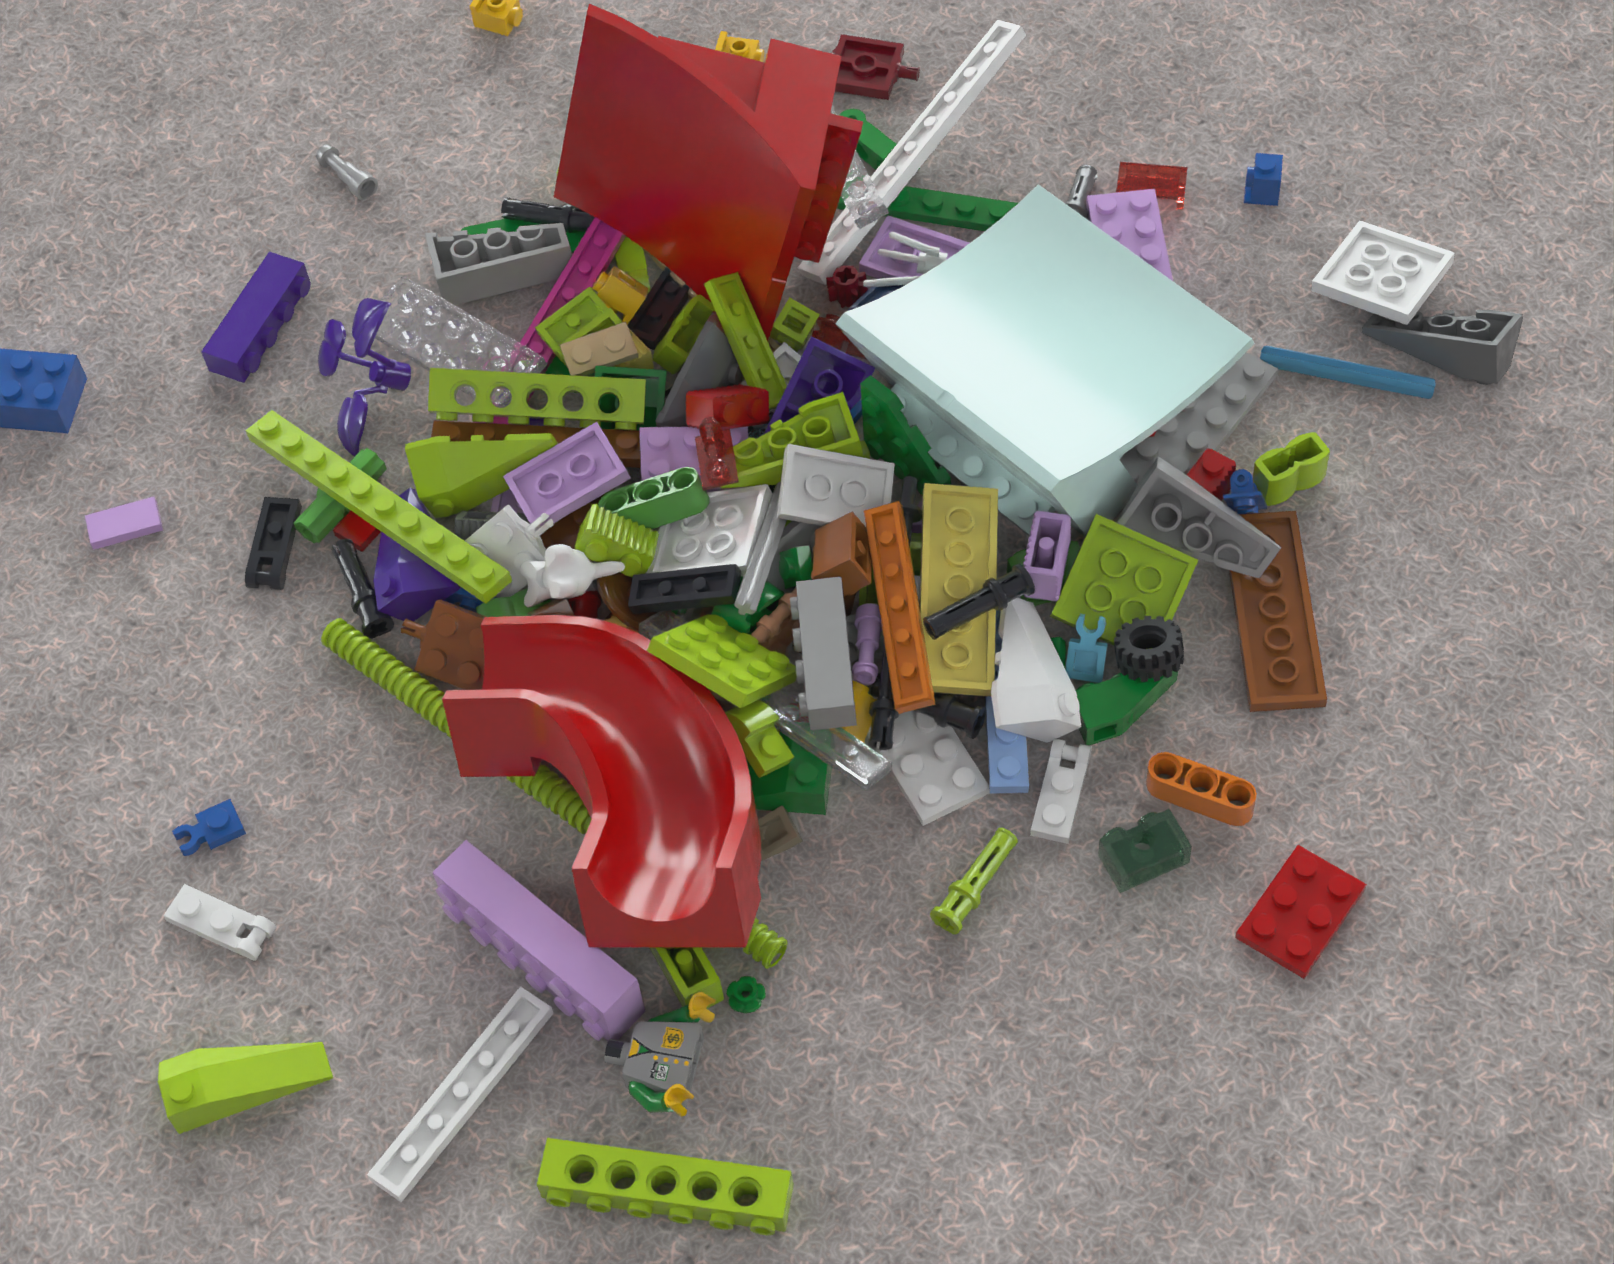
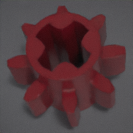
M853 265L837 267L833 277L826 278L829 301L837 300L841 304V308L851 307L868 291V287L863 285V282L867 280L865 271L858 273Z

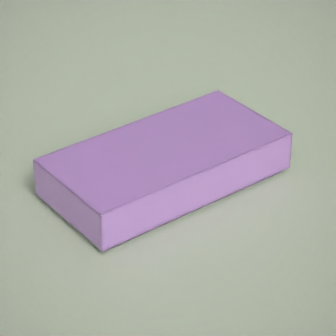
M154 496L85 515L90 544L93 550L163 531L158 505Z

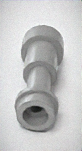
M325 144L318 149L316 159L319 161V164L324 168L330 166L338 173V178L349 186L350 192L358 199L364 201L376 193L378 181L367 171H361L352 163L343 161L339 157L337 148Z

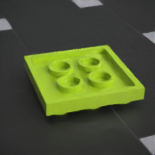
M1096 514L1050 617L1076 628L1079 615L1085 614L1084 625L1089 630L1096 629L1099 618L1105 617L1106 626L1103 634L1098 639L1114 645L1116 631L1118 629L1122 630V625L1126 622L1132 624V619L1138 617L1140 620H1144V616H1151V619L1161 616L1164 617L1165 622L1173 619L1198 563V559Z
M707 614L652 637L647 649L649 653L739 708L794 683L797 678L796 666L790 663L788 657L779 652L766 649L758 644L759 642L755 637L736 631L728 626V622L717 615Z

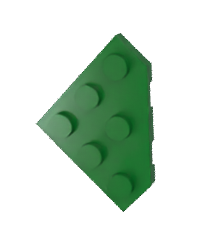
M871 375L860 383L864 441L870 456L876 460L881 458L885 462L894 463V474L900 479L907 476L915 477L917 479V491L922 496L925 483L951 485V477L944 466L936 468L933 458L928 453L932 448L917 425H912L911 427L908 425L906 417L900 411L904 408V405L898 396Z

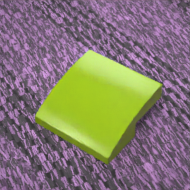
M588 287L536 326L535 329L548 347L567 367L560 349L561 344L623 322L611 307L608 309L594 290Z

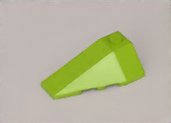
M841 392L809 402L798 408L799 414L784 423L779 419L771 424V431L759 438L749 437L714 457L712 460L720 487L736 488L765 484L776 485L781 482L784 452L788 444L864 458L861 442L844 393Z
M551 433L508 434L504 440L490 441L484 440L483 435H471V441H451L450 436H436L405 444V452L419 500L435 518L448 517L461 511H469L509 490L510 488L503 477L504 475L559 443Z
M323 1042L199 1048L159 1062L158 1084L167 1118L178 1134L334 1078Z

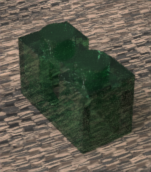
M1170 809L1160 813L1150 812L1138 820V826L1127 831L1122 827H1116L1109 830L1099 839L1098 856L1120 893L1190 863L1192 845ZM1144 843L1149 845L1150 849L1141 850L1135 847V845Z

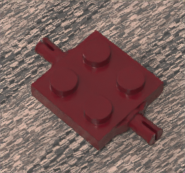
M841 34L837 47L831 52V54L842 56L835 92L889 100L893 86L899 78L918 81L920 75V67L901 65L904 55V44Z

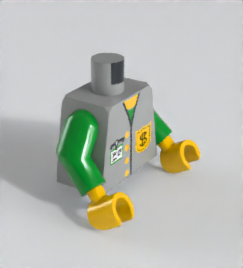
M704 992L694 994L688 1005L650 1018L647 1022L636 1023L630 1043L613 1039L608 1040L604 1056L605 1063L624 1066L622 1076L629 1094L649 1113L674 1111L677 1115L683 1117L688 1112L686 1108L688 1100L694 1098L691 1088L704 1042L702 1026L697 1022L701 1019L706 1023H711L715 1018V1014L706 1008L710 1004H715L716 1000Z

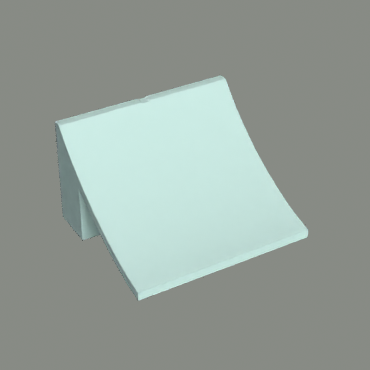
M1039 184L999 221L943 263L914 281L875 301L844 312L835 323L884 379L893 386L891 391L898 396L904 405V408L900 411L906 417L910 427L917 425L932 448L928 453L933 460L944 466L948 472L966 486L998 489V511L1029 536L1032 519H1034V513L1037 511L1051 513L1057 511L1059 514L1069 515L1071 517L1070 526L1084 537L1096 514L1113 521L1127 504L1137 487V483L1121 463V457L1191 404L1255 344L1253 339Z

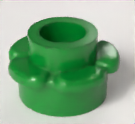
M742 976L739 981H732L726 991L729 997L728 1004L737 1012L752 1013L761 1007L762 1000L766 997V990L763 984L757 983L756 978ZM747 991L750 994L748 997H743L742 993Z

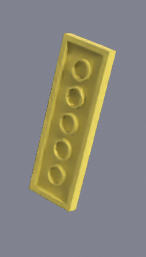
M924 484L919 608L933 692L991 696L992 682L995 681L996 610L991 609L945 633L936 640H933L927 633L923 624V618L982 589L985 580L989 578L997 579L998 489Z

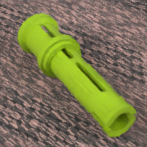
M999 827L964 877L950 884L948 887L949 894L940 906H935L930 912V917L936 925L956 935L962 930V922L970 910H975L980 905V893L998 871L1013 847L1018 843L1017 837L1011 831ZM995 855L988 864V866L985 868V870L982 873H980V871L983 869V867L991 858V856Z

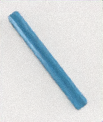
M1267 345L1263 346L1260 354L1262 361L1280 370L1426 399L1432 398L1436 385L1435 379Z

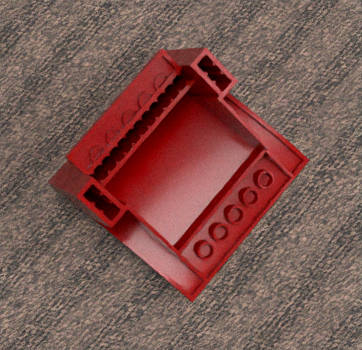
M589 4L553 197L585 211L615 230L622 232L623 235L668 267L697 295H702L710 302L711 300L704 284L711 279L738 272L768 341L794 257L804 261L817 263L820 261L862 131L863 121L830 113L842 56L771 38L765 62L659 35L657 38L624 18Z

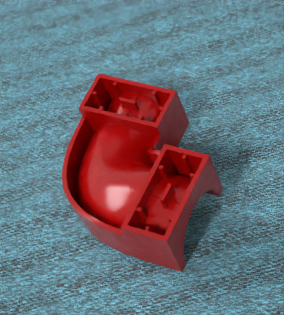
M566 615L484 617L481 623L484 643L482 690H446L442 698L460 776H535L543 759L556 767L572 784L591 817V822L571 868L588 947L746 948L761 901L758 882L762 859L761 835L745 753L730 720L708 688L649 653L647 649L651 640L637 632L611 622L584 616Z

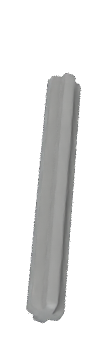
M781 482L775 486L734 604L739 609L738 613L741 615L746 613L754 614L756 612L787 521L786 519L777 518Z

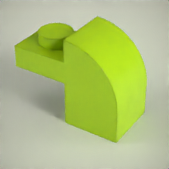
M757 700L742 708L736 706L725 711L737 733L747 760L759 778L789 764L794 758L774 726L780 719L779 716L766 703Z

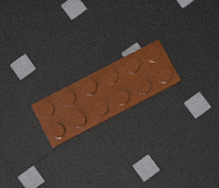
M1281 511L1238 514L1281 547L1260 578L1229 570L1249 711L1259 712L1326 707L1327 694L1297 512Z

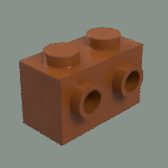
M853 511L815 530L812 580L841 577L844 597L853 595L861 588L871 584L872 560L867 528Z

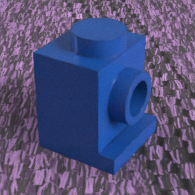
M1256 153L1254 167L1247 166L1244 203L1278 206L1283 155Z

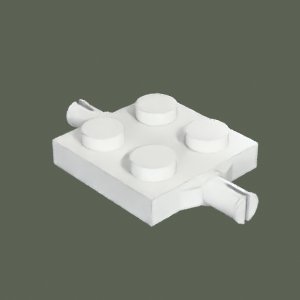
M508 504L465 540V542L510 571L512 582L496 595L497 598L511 597L528 584L526 578L520 573V566L523 562L545 561L546 548L540 535L553 526V520H548L542 526L540 524L549 517L548 514H541L539 518L529 524L521 519Z

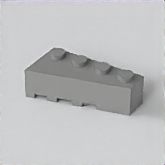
M563 223L519 226L515 232H506L501 230V228H489L487 234L468 235L467 230L453 231V236L438 237L437 233H425L444 308L557 280L572 256Z
M841 577L797 581V597H790L792 620L799 619L800 628L793 629L795 652L802 651L803 660L796 661L798 684L805 683L806 692L798 693L801 716L809 717L810 730L856 726Z

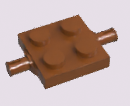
M440 599L435 601L431 618L425 626L406 618L402 624L405 627L401 628V633L420 639V653L414 670L465 690H482L484 643L481 623L484 617L487 616Z

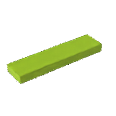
M738 272L709 280L704 286L747 385L767 389L769 392V411L776 409L787 385Z

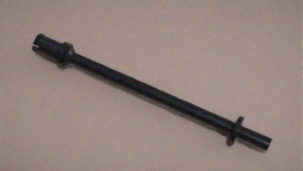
M911 476L903 478L900 501L904 511L909 548L912 525L922 519V510L915 505L917 479ZM885 642L878 699L870 703L869 707L872 722L868 745L876 749L877 742H880L879 750H889L893 747L894 722L899 717V713L894 706Z

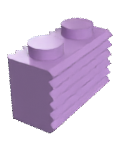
M1043 511L1034 513L1023 566L1027 569L1033 580L1035 592L1030 596L1024 594L1025 597L1050 601L1059 600L1071 541V517L1069 515Z

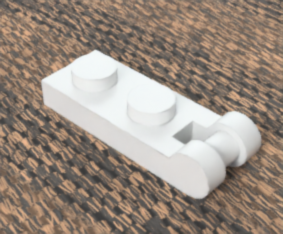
M1053 740L1030 836L1066 844L1069 843L1092 746L1080 744L1079 747L1066 745L1065 740ZM1062 759L1076 762L1075 768L1061 767Z
M186 884L183 885L163 915L167 922L253 961L260 955L262 951L260 946L265 938H270L276 930V925L269 919L250 914ZM246 928L251 930L247 938H240Z

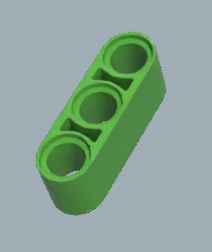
M682 467L612 490L600 499L598 507H604L605 511L611 510L612 514L618 513L619 517L624 516L626 520L631 519L632 523L638 522L639 526L644 525L645 528L654 529L701 513L709 505L710 498L696 469Z

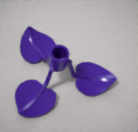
M365 298L360 302L353 320L352 336L355 339L354 347L357 357L341 351L345 343L346 331L341 321L335 319L329 320L325 326L324 339L321 342L318 354L319 371L323 376L330 377L335 373L340 358L369 367V379L376 385L375 387L354 391L353 398L346 397L339 412L337 421L338 435L345 449L354 457L359 453V445L367 418L368 404L364 395L374 393L386 394L388 388L404 391L407 389L411 379V367L409 364L388 359L370 349L391 305L390 302ZM366 355H369L370 357L378 361L371 362L361 358L366 357Z

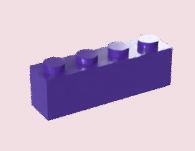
M268 252L201 351L208 371L244 383L250 373H255L258 370L262 355L267 348H271L275 344L278 331L284 322L287 323L291 320L295 305L310 290L311 281L303 262Z

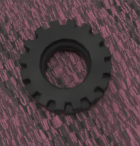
M1144 616V620H1140L1137 617L1132 619V624L1124 623L1122 630L1118 629L1115 633L1114 647L1117 667L1124 676L1128 674L1131 680L1135 681L1137 678H1140L1141 682H1148V679L1153 678L1154 682L1161 681V676L1171 677L1172 671L1178 672L1181 669L1180 664L1184 663V645L1181 629L1178 625L1175 626L1174 621L1170 619L1165 622L1164 617L1157 616L1156 619H1151V616Z

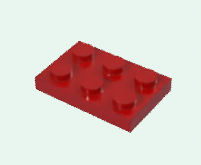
M1297 845L1237 930L1235 938L1305 979L1365 891L1367 884L1302 846Z

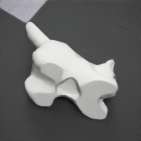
M564 544L550 546L545 551V561H525L520 566V573L526 578L528 583L524 604L529 608L550 598L570 599L585 593L594 579L621 572L625 569V565L622 562L616 561L591 563L583 552L572 549L570 546Z

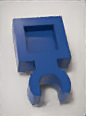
M231 799L195 814L198 824L193 826L188 824L180 825L172 831L176 840L186 836L191 837L188 843L179 846L183 856L195 853L204 842H207L212 850L246 834Z

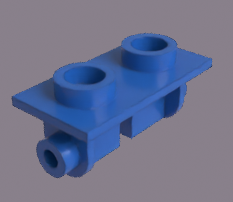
M1245 469L1236 470L1230 478L1231 494L1223 495L1227 506L1237 512V514L1259 513V510L1267 509L1261 491H1258L1257 486L1253 483L1251 473Z

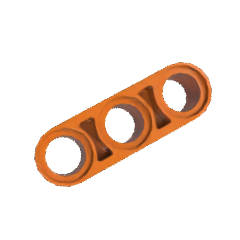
M1168 752L1157 753L1152 756L1148 763L1146 786L1149 793L1157 799L1233 826L1245 825L1252 819L1257 793L1255 787L1249 781ZM1167 774L1172 778L1161 779L1157 775ZM1203 787L1208 791L1202 793L1195 791L1193 788ZM1238 800L1245 803V805L1236 806L1230 803V801Z

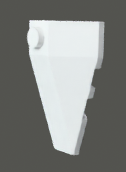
M1020 598L1008 602L1007 608L1001 610L998 633L1002 639L1001 651L995 654L994 662L999 666L998 679L992 682L991 687L995 726L998 729L1048 743L1081 728L1080 705L1076 690L1034 604Z

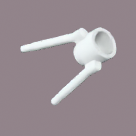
M890 232L889 237L922 251L919 256L892 250H878V254L881 256L918 264L916 273L923 275L947 260L948 254L939 252L940 248L925 245L895 232ZM920 276L865 280L863 285L865 287L906 285Z

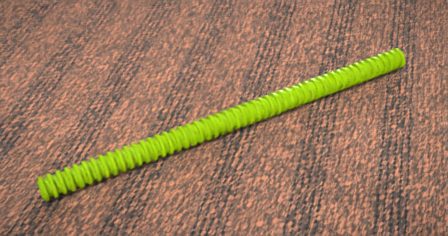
M337 618L326 626L321 637L322 645L330 648L333 653L338 654L348 664L363 672L366 677L371 678L373 682L379 684L381 688L387 690L392 696H396V699L404 702L414 712L421 714V717L429 720L433 726H438L440 731L446 733L451 738L442 702L445 692L438 690V687L430 684L427 679L422 678L417 672H413V669L405 666L402 661L397 660L392 654H388V651L380 648L377 643L372 642L370 638L364 636L359 630H355V627L347 624L342 618ZM540 764L535 776L507 777V780L515 783L518 788L524 789L526 794L529 796L533 795V799L542 802L544 807L550 808L552 813L559 815L562 820L568 821L570 826L573 828L577 827L578 832L586 834L591 822L587 808L572 784H568L562 777L559 778L557 773L550 771V768ZM755 917L747 946L743 948V952L747 955L752 954V959L757 962L762 961V966L769 969L782 959L787 950L788 942L783 937L778 938V933L774 930L769 931L766 924H759V919ZM780 953V957L773 964H770L775 956Z

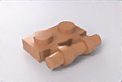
M796 588L791 593H785L778 600V607L769 616L764 615L756 623L757 628L751 634L758 640V644L783 655H785L787 647L794 640L793 629L800 628L799 619L792 620L790 597H797Z

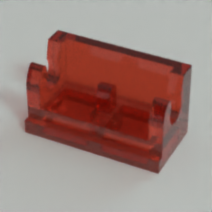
M1120 162L1116 193L1155 189L1157 198L1177 200V209L1183 210L1188 167Z

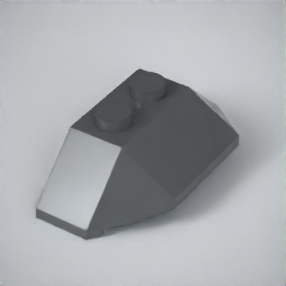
M713 311L707 319L666 399V403L655 421L657 427H688L686 423V394L688 391H699L700 389L705 390L716 387L722 388V386L727 387L739 384L743 374L716 311Z

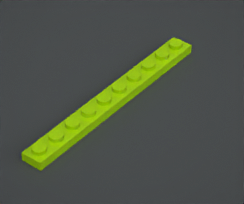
M270 410L245 430L251 442L485 604L512 582L510 571L273 410Z

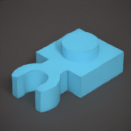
M1080 614L1076 622V630L1079 636H1081V640L1070 638L1066 672L1070 679L1100 683L1103 681L1108 643L1097 642V639L1104 632L1106 620L1105 617H1100L1098 627L1094 630H1089L1084 625L1085 614Z

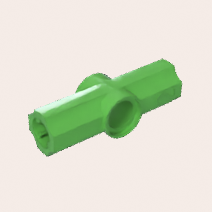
M368 448L365 450L361 449L349 462L376 481L387 470L385 462ZM319 488L316 494L317 498L294 522L296 530L305 539L314 544L316 542L320 543L336 524L351 511Z

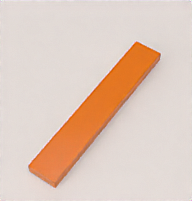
M896 501L864 510L894 706L896 711L901 714L935 705V698L904 511L901 503Z

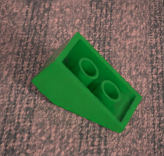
M795 724L776 728L794 758L789 764L760 778L746 758L756 810L774 811L778 807L783 806L788 812L826 815L834 756L833 728L810 730L809 725Z

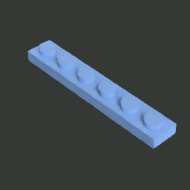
M996 610L995 654L1001 651L1002 639L998 633L1001 610ZM995 664V680H997L999 666ZM984 696L990 794L1028 793L1029 775L1026 736L996 728L992 697Z

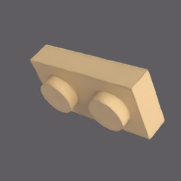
M626 322L560 345L569 373L573 376H587L595 373L596 366L613 367L638 358V352Z

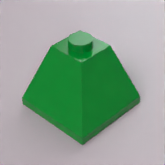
M611 366L595 367V377L646 379L644 424H637L636 431H640V428L657 427L655 421L665 405L666 370ZM606 394L599 400V408L604 413H614L619 408L620 402L615 395ZM601 422V429H615V423Z

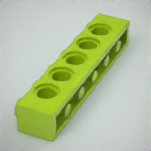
M430 368L428 411L436 413V420L458 421L459 414L472 415V422L493 423L494 416L508 417V424L529 425V418L544 419L545 426L565 427V420L580 421L579 427L586 428L595 422L601 428V422L615 423V429L636 430L637 424H644L646 379ZM464 386L472 387L476 393L474 402L468 406L460 405L456 399L458 390ZM500 388L508 389L512 395L510 404L503 408L494 406L492 402L493 393ZM535 390L545 392L548 397L546 406L539 410L532 409L528 405V396ZM571 392L581 394L584 399L581 409L575 412L566 410L563 405L564 397ZM606 394L615 395L620 402L619 408L610 414L602 412L599 408V400L602 396Z
M547 1138L537 1180V1187L541 1197L545 1198L547 1203L557 1207H569L570 1203L574 1202L586 1204L588 1209L600 1213H608L611 1211V1208L627 1210L629 1215L637 1218H650L652 1213L668 1215L669 1220L679 1224H690L693 1219L709 1221L710 1226L722 1230L733 1229L734 1225L750 1227L752 1232L760 1235H774L775 1230L786 1232L794 1185L790 1170ZM583 1172L594 1174L587 1183L579 1184L574 1182L575 1178ZM622 1178L634 1179V1183L627 1189L615 1188L617 1181ZM671 1183L675 1185L674 1190L669 1194L659 1195L655 1193V1190L661 1184ZM703 1189H713L716 1191V1194L709 1200L702 1201L696 1198L697 1193ZM745 1194H752L757 1197V1200L750 1206H741L736 1203Z

